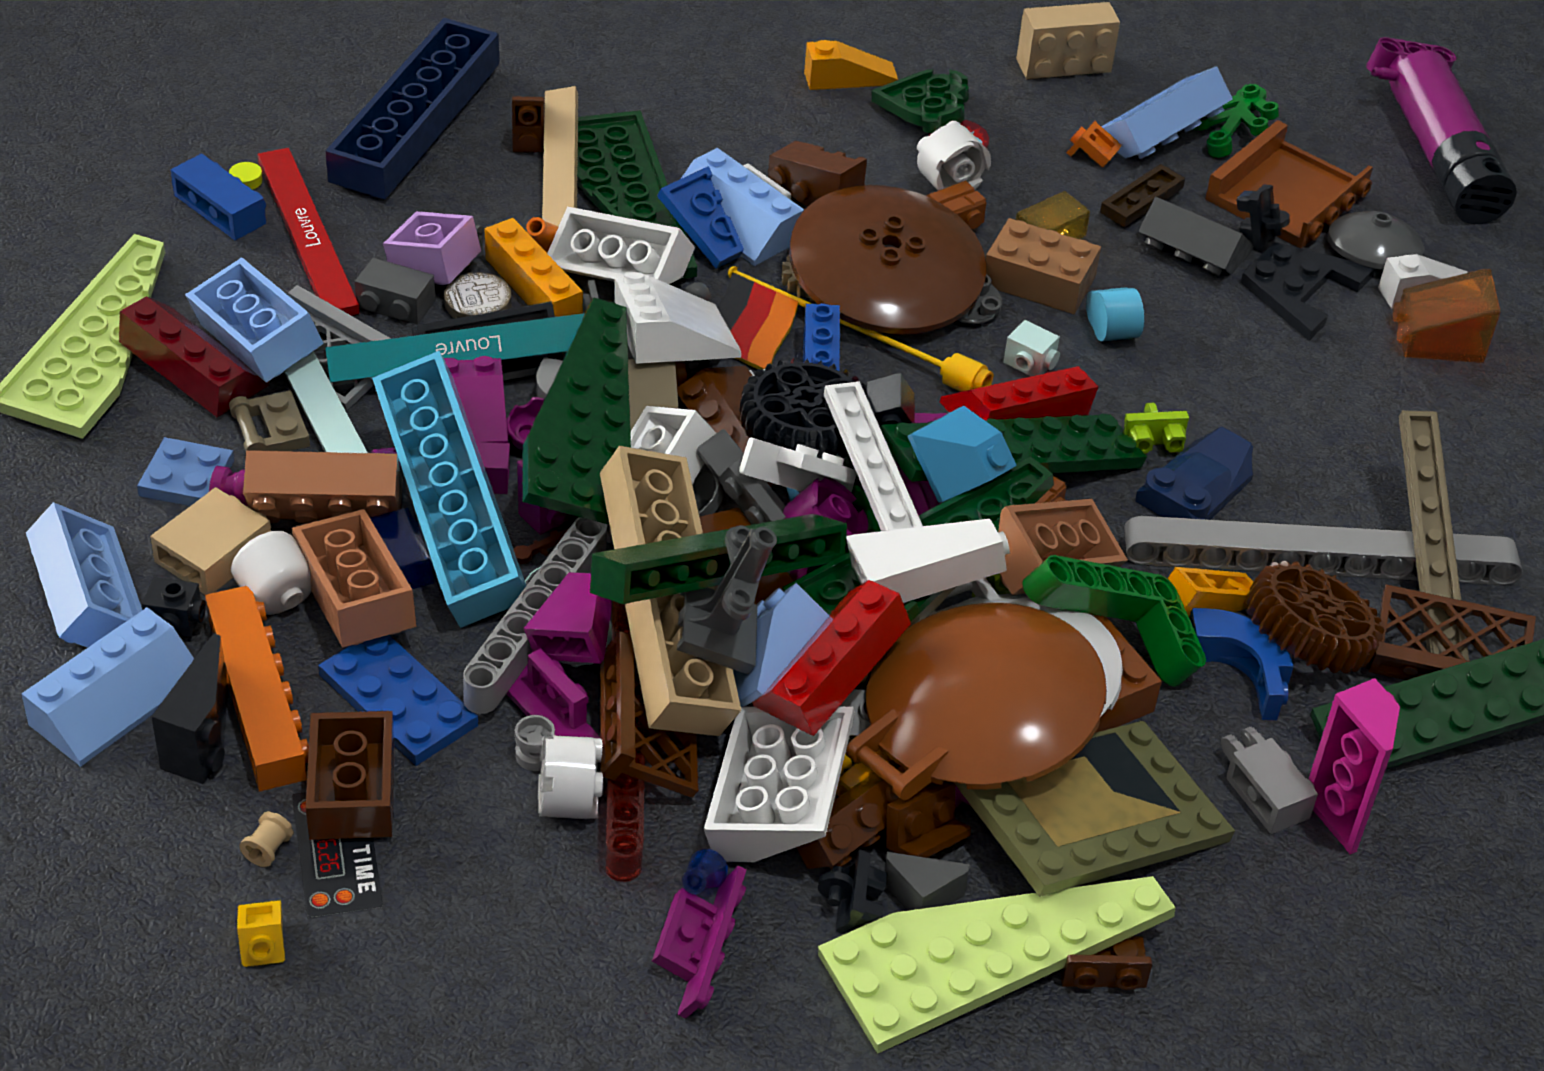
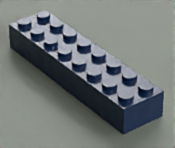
M443 18L327 148L325 154L328 182L386 199L500 64L499 33Z

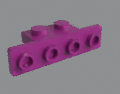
M541 648L529 654L528 664L506 693L526 716L540 715L548 718L554 725L555 736L601 739L587 723L588 696L584 688L578 683L574 684L565 674L561 664L555 659L551 660Z
M740 865L721 881L713 904L684 888H681L673 897L652 962L688 981L678 1010V1015L684 1019L696 1009H704L712 997L714 987L710 983L725 956V953L721 951L722 945L734 928L735 919L732 918L734 908L742 900L746 890V886L742 885L746 869Z

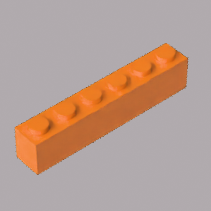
M248 586L206 594L205 601L208 621L212 634L221 635L228 688L259 792L307 780L305 764L308 763L309 744L307 739L299 740L298 734L302 733L298 710L290 711L289 705L293 704L292 692L289 682H281L280 676H284L280 654H272L271 649L276 648L272 628L270 625L263 626V621H267L264 603L255 600L254 594Z

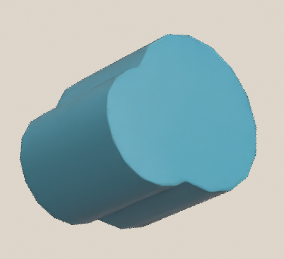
M1123 287L1088 292L1086 299L1087 317L1099 341L1131 339L1141 336L1144 328V309L1137 289Z

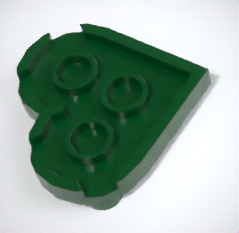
M933 69L921 71L871 90L872 102L901 117L904 121L922 126V130L927 133H933L951 121L963 122L965 119L963 103L969 100L968 78L963 73L949 69V75L933 74Z

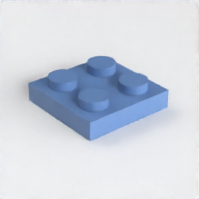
M164 437L137 485L138 494L141 497L191 506L209 492L211 475L217 465L231 468L234 462L233 450Z

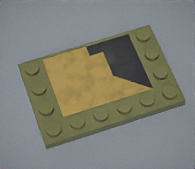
M1144 720L1094 733L1086 746L1070 761L1051 773L1033 781L1026 782L1025 778L1003 782L1001 783V788L986 790L967 789L966 784L955 783L1039 897L1230 842L1235 832L1233 827Z

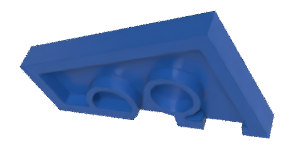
M707 166L661 188L657 197L715 269L739 258L744 248L731 217L726 216L721 204L723 198L720 191L715 190L711 181L713 174L710 167Z

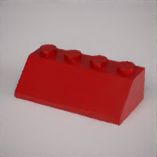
M1076 366L941 396L939 402L949 413L965 406L984 420L1016 419L1018 417L1084 416L1089 414L1099 386L1084 370Z
M871 580L851 590L829 614L828 619L766 692L752 702L754 707L814 736L911 625L900 593Z

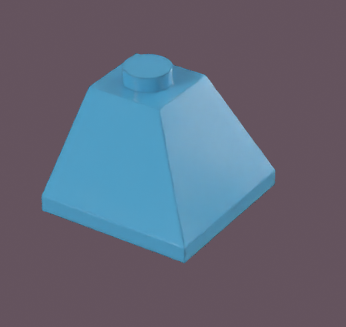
M965 406L955 409L907 436L938 503L989 482L1017 466L1002 433Z

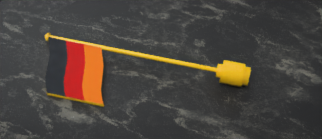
M732 266L728 269V276L731 279L725 296L717 308L741 350V358L734 359L756 369L763 370L767 364H772L775 354L790 332L798 305L805 308L806 304L812 303L739 272L736 266ZM840 319V323L940 367L943 384L963 392L992 385L994 374L988 370L987 365L962 354L955 353L952 357H947L943 362L878 332L855 326Z

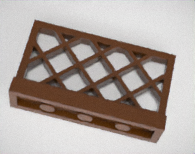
M1385 584L1379 618L1382 620L1379 625L1384 628L1382 642L1378 641L1379 646L1370 661L1369 672L1409 680L1469 662L1459 651L1471 644L1485 657L1532 643L1536 616ZM1391 598L1406 601L1413 610L1399 617L1390 606ZM1433 607L1441 608L1448 614L1450 619L1437 625L1426 611ZM1470 615L1478 616L1483 619L1488 627L1474 633L1464 619ZM1418 616L1429 630L1416 637L1405 623ZM1508 623L1524 626V636L1513 642L1501 627ZM1454 624L1467 637L1456 645H1453L1442 632ZM1398 628L1408 642L1401 646L1385 643V634ZM1492 632L1505 646L1494 653H1491L1480 640ZM1435 636L1446 650L1440 654L1431 653L1421 643Z
M620 631L606 647L605 658L600 664L601 772L603 777L615 781L624 773L693 798L699 791L696 733L649 728L645 708L634 694V691L639 690L642 693L638 670L634 666L636 659L634 658L631 635ZM640 720L651 736L645 739L635 727V721ZM674 732L683 743L684 749L679 751L667 735ZM657 741L669 758L662 760L650 744ZM640 750L652 767L636 763L635 752ZM675 763L685 775V780L676 777L668 766Z

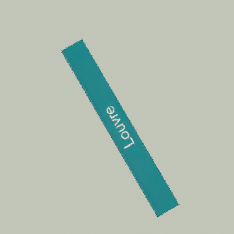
M585 313L325 347L330 382L375 377L437 351H440L443 358H454L457 360H473L480 356L506 360L566 352L576 335V331Z

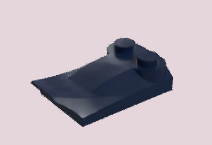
M1221 426L1192 442L1163 468L1151 470L1146 476L1145 484L1137 491L1135 502L1161 517L1211 520L1252 480L1253 445L1246 439Z

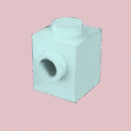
M1024 320L1007 337L1003 363L1030 376L1044 374L1048 369L1052 370L1059 360L1060 352L1057 349L1060 336Z

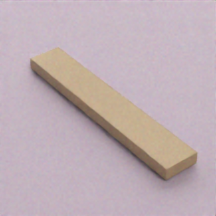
M576 86L545 91L542 219L559 227L567 206L577 208L578 92Z

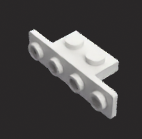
M755 438L748 439L739 469L741 474L800 492L815 479L819 478V481H821L825 477L838 481L852 492L857 475L855 469L842 466L844 458L823 452L820 459L817 458L819 450L797 444L794 451Z

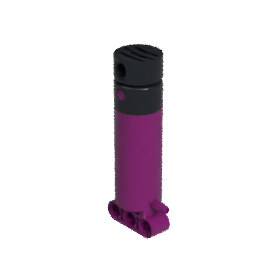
M1388 37L1380 38L1366 65L1367 69L1373 77L1389 81L1391 90L1443 190L1446 192L1456 215L1463 222L1469 224H1485L1504 215L1514 204L1517 195L1516 185L1451 70L1456 60V55L1451 50L1442 46Z

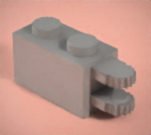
M1252 726L1243 729L1241 732V740L1245 747L1232 734L1222 737L1221 748L1230 761L1226 779L1270 834L1310 819L1318 793L1313 783L1302 775L1293 764L1290 755L1282 750L1273 738L1265 740Z

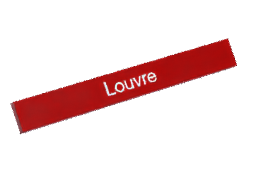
M284 148L257 153L258 163L315 295L351 316L359 314V304L290 149Z

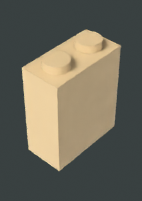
M215 487L150 536L154 561L183 581L199 583V590L203 594H211L233 578L231 566L238 551L255 537L270 532L271 524L264 514L253 511L242 504L235 496H229Z

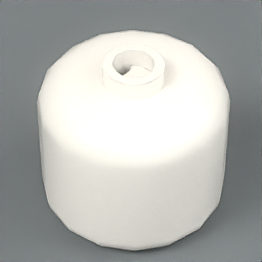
M270 531L255 537L246 543L233 559L231 573L239 587L248 586L253 592L255 600L264 603L266 615L279 614L291 609L304 601L312 592L309 565L297 541L292 535L284 531Z

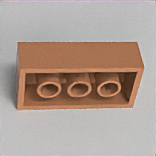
M246 451L243 494L248 507L255 512L264 514L270 520V523H277L280 519H295L298 523L308 524L365 509L374 525H389L392 521H401L403 479L397 454Z
M365 509L292 528L293 537L309 565L311 591L342 648L362 644L365 641L382 636L398 634L404 630L417 627L413 590Z

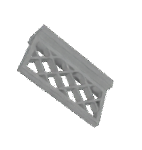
M298 285L288 292V296L310 314L318 333L322 332L327 335V340H322L324 344L314 351L326 350L325 347L391 339ZM327 358L319 359L322 368H328ZM373 377L331 383L334 390L336 385L354 383V388L345 397L336 392L346 411L374 385Z

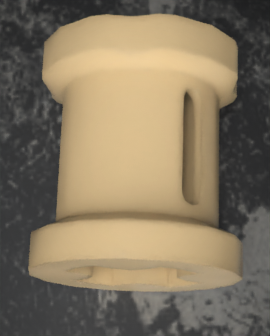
M270 811L264 812L261 815L258 828L252 836L245 837L239 845L242 854L250 862L260 867L270 866L275 859V851L282 842L289 841L294 834L292 825L286 818Z

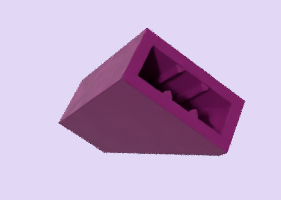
M569 572L523 628L533 652L541 648L551 660L602 663L605 658L612 602L609 599L590 593L591 573Z

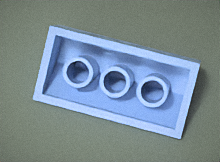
M1216 66L1180 80L1101 127L1122 145L1117 151L1124 158L1138 155L1139 159L1155 152L1154 146L1161 142L1162 145H1165L1179 137L1178 131L1184 129L1187 132L1201 125L1200 118L1205 115L1207 118H1211L1223 112L1224 108L1222 105L1233 100Z
M719 148L692 161L682 178L707 166L710 167L713 174L711 181L715 190H719L723 198L721 204L726 216L731 217L744 248L741 254L742 258L756 266L789 248L794 225L804 211L803 208Z
M53 502L29 528L26 535L59 638L68 643H76L88 648L142 611V607L114 527Z
M146 607L21 693L28 725L81 767L152 716L194 658L174 627Z

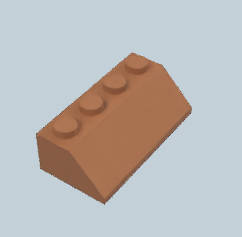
M1093 499L1010 505L1001 510L998 532H1004L1009 544L1010 553L1005 555L1007 571L1001 572L1000 578L1003 585L1012 595L1026 594L1022 585L1023 579L1050 555L1120 567L1128 561Z

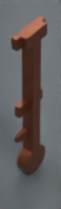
M569 528L561 532L557 530L550 532V537L541 541L535 540L530 546L520 545L515 547L514 552L518 563L526 564L530 562L532 556L539 552L547 556V549L557 545Z

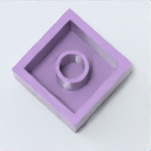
M416 211L383 243L387 262L433 274L434 283L437 285L450 284L481 252L474 218L467 215Z

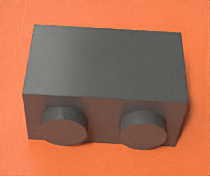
M372 258L355 280V294L359 308L418 325L435 302L434 275Z

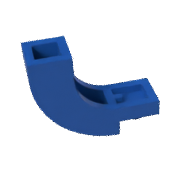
M1192 608L1190 621L1205 653L1206 662L1229 664L1244 672L1255 686L1262 720H1277L1281 706L1286 705L1288 701V684L1294 667L1289 653L1286 650L1281 652V647L1277 643H1269V636L1267 634H1260V626L1253 624L1252 619L1246 616L1220 609Z

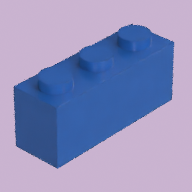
M200 154L170 169L174 196L232 239L237 240L266 224V203L259 192L253 191L242 183L238 177H234L217 162H213L205 155Z

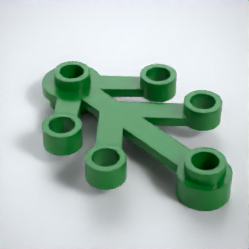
M1247 84L1237 91L1235 96H1232L1233 100L1222 105L1224 109L1236 106L1235 108L1225 110L1211 118H1207L1206 115L1200 118L1202 124L1194 128L1195 130H1206L1212 125L1225 122L1220 130L1211 132L1207 139V150L1210 156L1224 157L1232 152L1231 136L1241 121L1250 129L1252 135L1258 136L1268 128V120L1278 118V104L1265 101L1267 96L1264 88L1259 87L1257 84ZM1257 109L1261 117H1256L1249 110Z

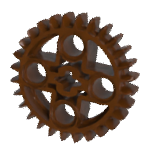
M1282 561L1280 564L1273 562L1270 566H1265L1259 573L1247 594V612L1252 616V623L1260 626V634H1267L1269 636V643H1277L1281 647V652L1286 650L1293 655V660L1298 657L1304 660L1307 666L1310 664L1317 665L1320 671L1329 668L1332 673H1337L1339 670L1344 674L1349 673L1351 670L1353 672L1359 671L1360 668L1366 667L1368 662L1371 661L1379 646L1378 641L1382 642L1384 628L1379 625L1382 620L1377 617V610L1369 607V600L1362 599L1359 596V591L1350 589L1348 582L1342 583L1336 579V575L1332 577L1325 574L1323 568L1317 571L1310 564L1302 567L1298 561L1292 564L1287 561Z

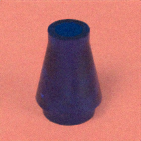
M702 849L695 852L691 856L686 873L682 878L684 889L691 894H700L703 891L721 886L728 874L725 859L718 852L711 849Z

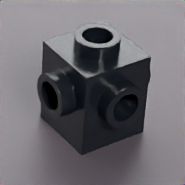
M153 577L141 604L142 610L148 607L173 626L179 636L186 637L192 636L197 622L201 623L203 621L206 611V602L201 599L199 583Z

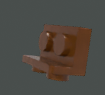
M944 780L943 784L940 785L933 782L908 800L904 801L900 798L888 804L886 848L899 854L927 858L971 835V827L955 819V783Z
M1132 936L1093 955H1068L1065 967L1060 969L1062 986L1078 987L1081 989H1091L1094 987H1115L1124 990L1146 988L1152 968L1151 957L1145 955L1143 936Z

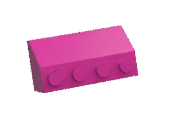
M1375 678L1335 694L1309 776V780L1313 783L1318 793L1313 811L1350 855L1357 852L1393 749L1400 705L1396 702L1394 696L1386 691Z

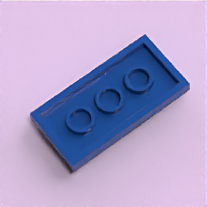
M390 635L368 640L362 644L350 645L318 665L319 676L358 712L393 711L395 747L415 766L478 726V715L469 711L455 694Z

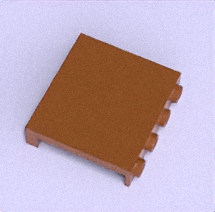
M1277 120L1210 175L1205 200L1242 219L1250 218V213L1237 210V197L1244 191H1257L1264 184L1273 185L1274 204H1279L1280 210L1286 211L1290 215L1289 225L1281 228L1282 234L1277 237L1298 248H1303L1311 240L1315 241L1320 236L1322 230L1328 225L1330 226L1344 211L1348 212L1355 201L1360 197L1364 198L1368 194L1372 186L1370 176L1373 167L1369 165L1357 176H1354L1284 141L1288 125Z

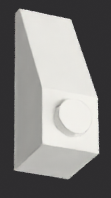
M1418 254L1387 258L1378 286L1391 309L1480 297L1482 293L1468 271Z

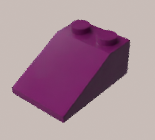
M480 356L473 360L444 358L453 376L475 442L508 443L501 358Z

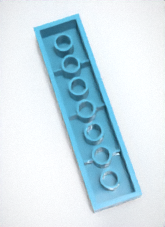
M437 351L373 377L372 379L410 491L424 539L449 610L460 628L510 608L526 587V583L453 376L440 351Z

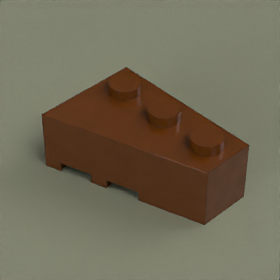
M796 140L769 155L768 178L790 192L791 197L808 207L817 199L831 192L848 187L864 186L867 158L846 157V153L840 151L834 154L825 152L824 147Z

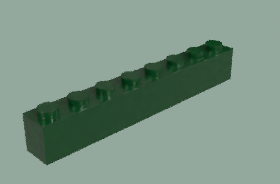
M817 514L745 526L750 530L766 527L773 531L777 537V543L770 553L761 577L827 564L845 554L847 523ZM729 529L592 553L590 593L621 604H628L717 586L731 565L724 541Z

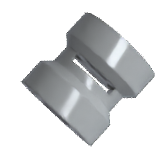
M526 716L516 724L515 758L517 763L526 770H541L542 761H540L543 736H555L553 723L544 716Z

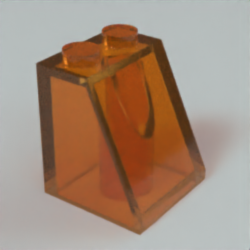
M1480 269L1403 289L1400 302H1395L1393 320L1398 322L1397 342L1402 343L1404 357L1484 363L1501 313L1491 269Z

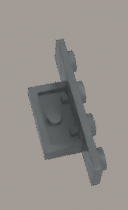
M720 430L697 448V454L722 484L726 493L745 513L752 525L781 520L786 517L783 514L785 505L766 481L739 472L744 453L726 430Z

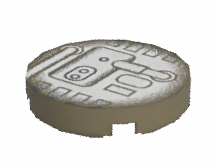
M483 272L461 275L448 284L444 290L445 309L453 318L511 308V288L503 279L496 275Z

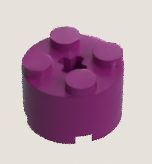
M828 477L821 481L817 478L785 506L783 512L786 516L784 519L817 514L847 523L846 537L866 533L868 530V519L864 510L862 509L858 513L852 504L857 500L855 496L844 485ZM846 538L845 551L848 549L847 538Z

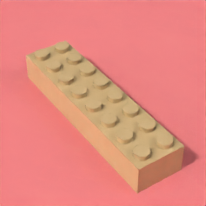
M618 446L600 472L614 549L703 534L687 458ZM678 593L625 604L649 728L720 736L742 711L733 669L677 650V643L683 634V627L678 626L679 612L684 607L685 597Z

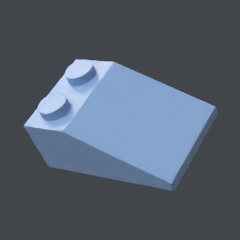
M797 583L784 592L780 588L776 589L765 601L761 600L757 604L756 666L749 674L733 670L741 707L747 706L766 692L829 617Z

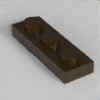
M1160 164L1101 203L1100 213L1126 227L1149 211L1155 196L1166 200L1183 189L1185 178Z

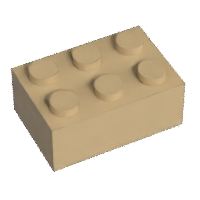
M1110 2L1024 9L1016 59L1025 78L1036 79L1111 72L1120 21Z

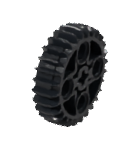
M793 358L789 364L779 360L777 367L767 364L765 370L758 369L755 376H750L747 384L743 387L739 410L741 426L745 429L746 436L795 451L797 444L819 450L817 458L820 459L823 452L834 456L838 454L841 457H846L848 451L824 397V389L826 385L859 382L856 375L848 377V370L838 371L835 364H832L830 367L824 366L822 360L815 364L809 363L808 358L805 362H797ZM860 383L867 397L866 385Z

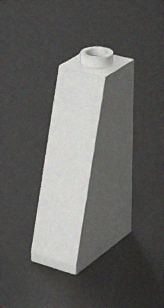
M990 519L862 533L846 537L851 565L860 584L868 580L876 582L900 593L903 603L1007 571L1005 555L1010 553L1009 544L1004 532H997Z

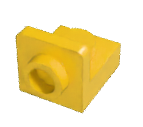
M281 900L238 905L237 931L242 965L249 967L284 962L285 949Z

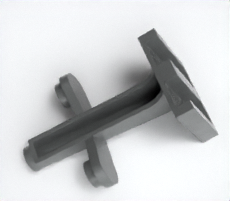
M739 525L730 528L726 533L724 541L731 565L716 590L703 588L680 593L685 598L684 607L679 612L678 626L683 627V634L677 643V650L749 674L756 666L757 605L754 604L759 580L770 553L777 543V537L773 531L766 527L750 530L745 526Z

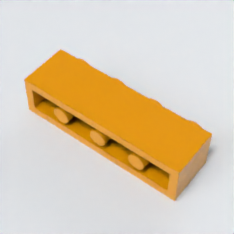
M514 218L485 228V259L527 305L552 301L555 317L583 314V291Z

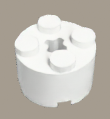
M951 121L946 126L934 131L930 136L923 137L917 145V150L919 151L917 157L918 168L938 191L963 181H967L976 189L983 181L981 175L984 170L989 171L991 166V155L986 147L965 126L957 121Z
M543 736L540 753L542 766L538 779V812L540 816L576 819L597 818L598 797L602 796L603 773L598 772V763L601 762L602 739Z

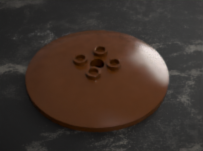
M864 185L848 187L826 194L802 212L794 225L790 239V263L804 291L817 304L840 305L841 320L872 331L890 334H915L947 326L960 319L975 305L985 283V254L977 236L966 222L952 210L934 199L898 187ZM887 244L893 245V246L897 247L898 249H896V248H894V247H885L884 245H887Z

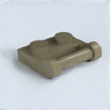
M291 390L249 400L246 397L238 396L229 402L228 407L231 415L238 420L245 439L243 444L245 452L292 451L310 447L309 434ZM260 415L269 438L263 439L258 435L252 417Z

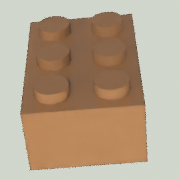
M1009 218L986 255V274L990 276L991 284L999 291L1075 315L1096 277L1101 246Z

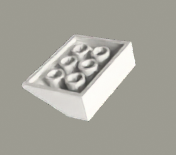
M628 272L624 274V277H615V303L626 307L627 344L636 364L741 358V350L715 304L651 276H644L640 272Z
M741 707L742 711L736 716L704 826V832L715 861L756 862L826 836L855 715L854 707H838L814 736L756 707Z

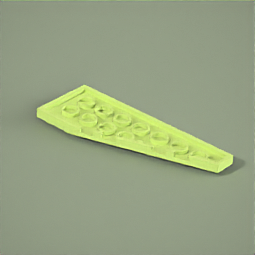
M134 234L0 383V413L82 439L86 436L121 393L133 353L119 343L120 311L146 296L151 298L165 255L164 242Z
M1153 876L1073 887L1041 897L1037 893L895 912L819 945L818 956L878 1054L1064 968L1068 955H1093L1173 918L1176 907Z

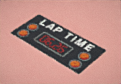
M306 792L293 794L292 799L307 917L311 918L382 907L383 902L373 838L309 840L306 817Z

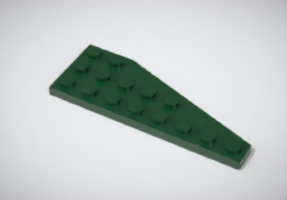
M641 110L578 117L577 186L604 214L680 228L685 234L681 225L657 197L660 189L668 184ZM693 254L683 277L678 280L697 277V264Z
M594 297L583 316L576 335L523 443V502L610 525L600 472L618 446L631 448L627 318L625 306Z
M1029 457L993 480L957 495L918 516L923 526L990 519L998 532L1001 510L1010 505L1036 503L1054 486L1053 473L1034 458ZM848 552L783 586L782 590L784 592L797 583L829 615L851 590L861 584L852 568ZM943 591L903 603L910 622Z

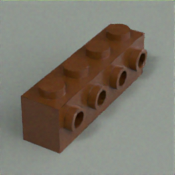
M892 759L888 762L902 774L906 771ZM873 772L834 800L826 836L796 847L806 867L812 869L829 866L830 870H832L834 866H843L852 859L850 853L858 847L865 848L881 838L879 832L887 826V805L900 799L893 793L892 786Z

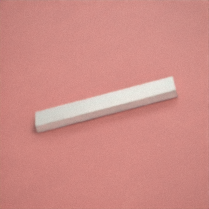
M860 381L826 385L824 397L881 531L922 527L921 520Z

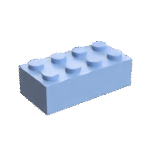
M242 257L185 294L200 324L266 383L281 375L284 370L302 358L309 356L315 349L324 344L310 314Z

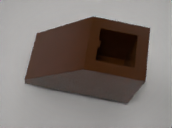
M512 96L513 152H544V97Z

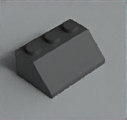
M1156 196L1138 231L1146 238L1145 244L1160 251L1163 250L1164 246L1175 251L1173 256L1187 263H1191L1193 259L1204 263L1202 269L1217 276H1220L1221 272L1232 275L1254 247L1242 233Z

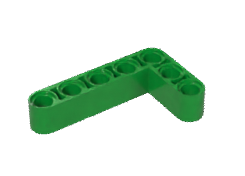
M1050 555L1023 579L1022 585L1026 595L1038 605L1135 621L1156 672L1170 686H1179L1206 664L1205 653L1178 591L1172 582L1162 575Z

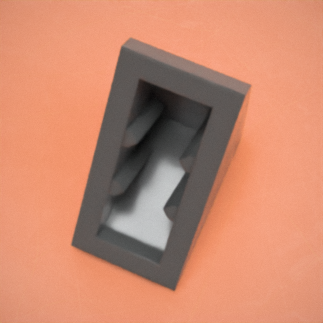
M887 852L884 871L887 872L885 886L908 911L950 905L965 895L970 864Z

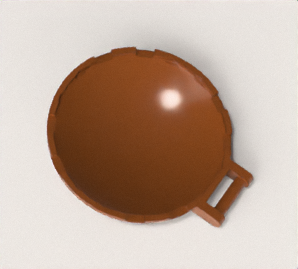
M977 603L938 612L906 629L873 667L866 690V709L871 726L851 740L846 748V756L857 764L863 763L890 784L893 793L904 801L913 797L930 782L942 785L945 780L966 784L967 789L986 790L1001 788V783L1025 778L1026 782L1033 781L1051 773L1070 761L1086 746L1098 729L1100 716L1107 697L1106 677L1102 662L1093 646L1078 630L1062 619L1039 609L1010 603ZM878 750L882 751L906 771L902 774L875 752Z

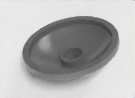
M1362 211L1349 213L1334 220L1329 227L1328 241L1332 248L1346 259L1366 267L1383 270L1387 258L1413 254L1423 256L1424 244L1418 233L1399 218L1384 212Z

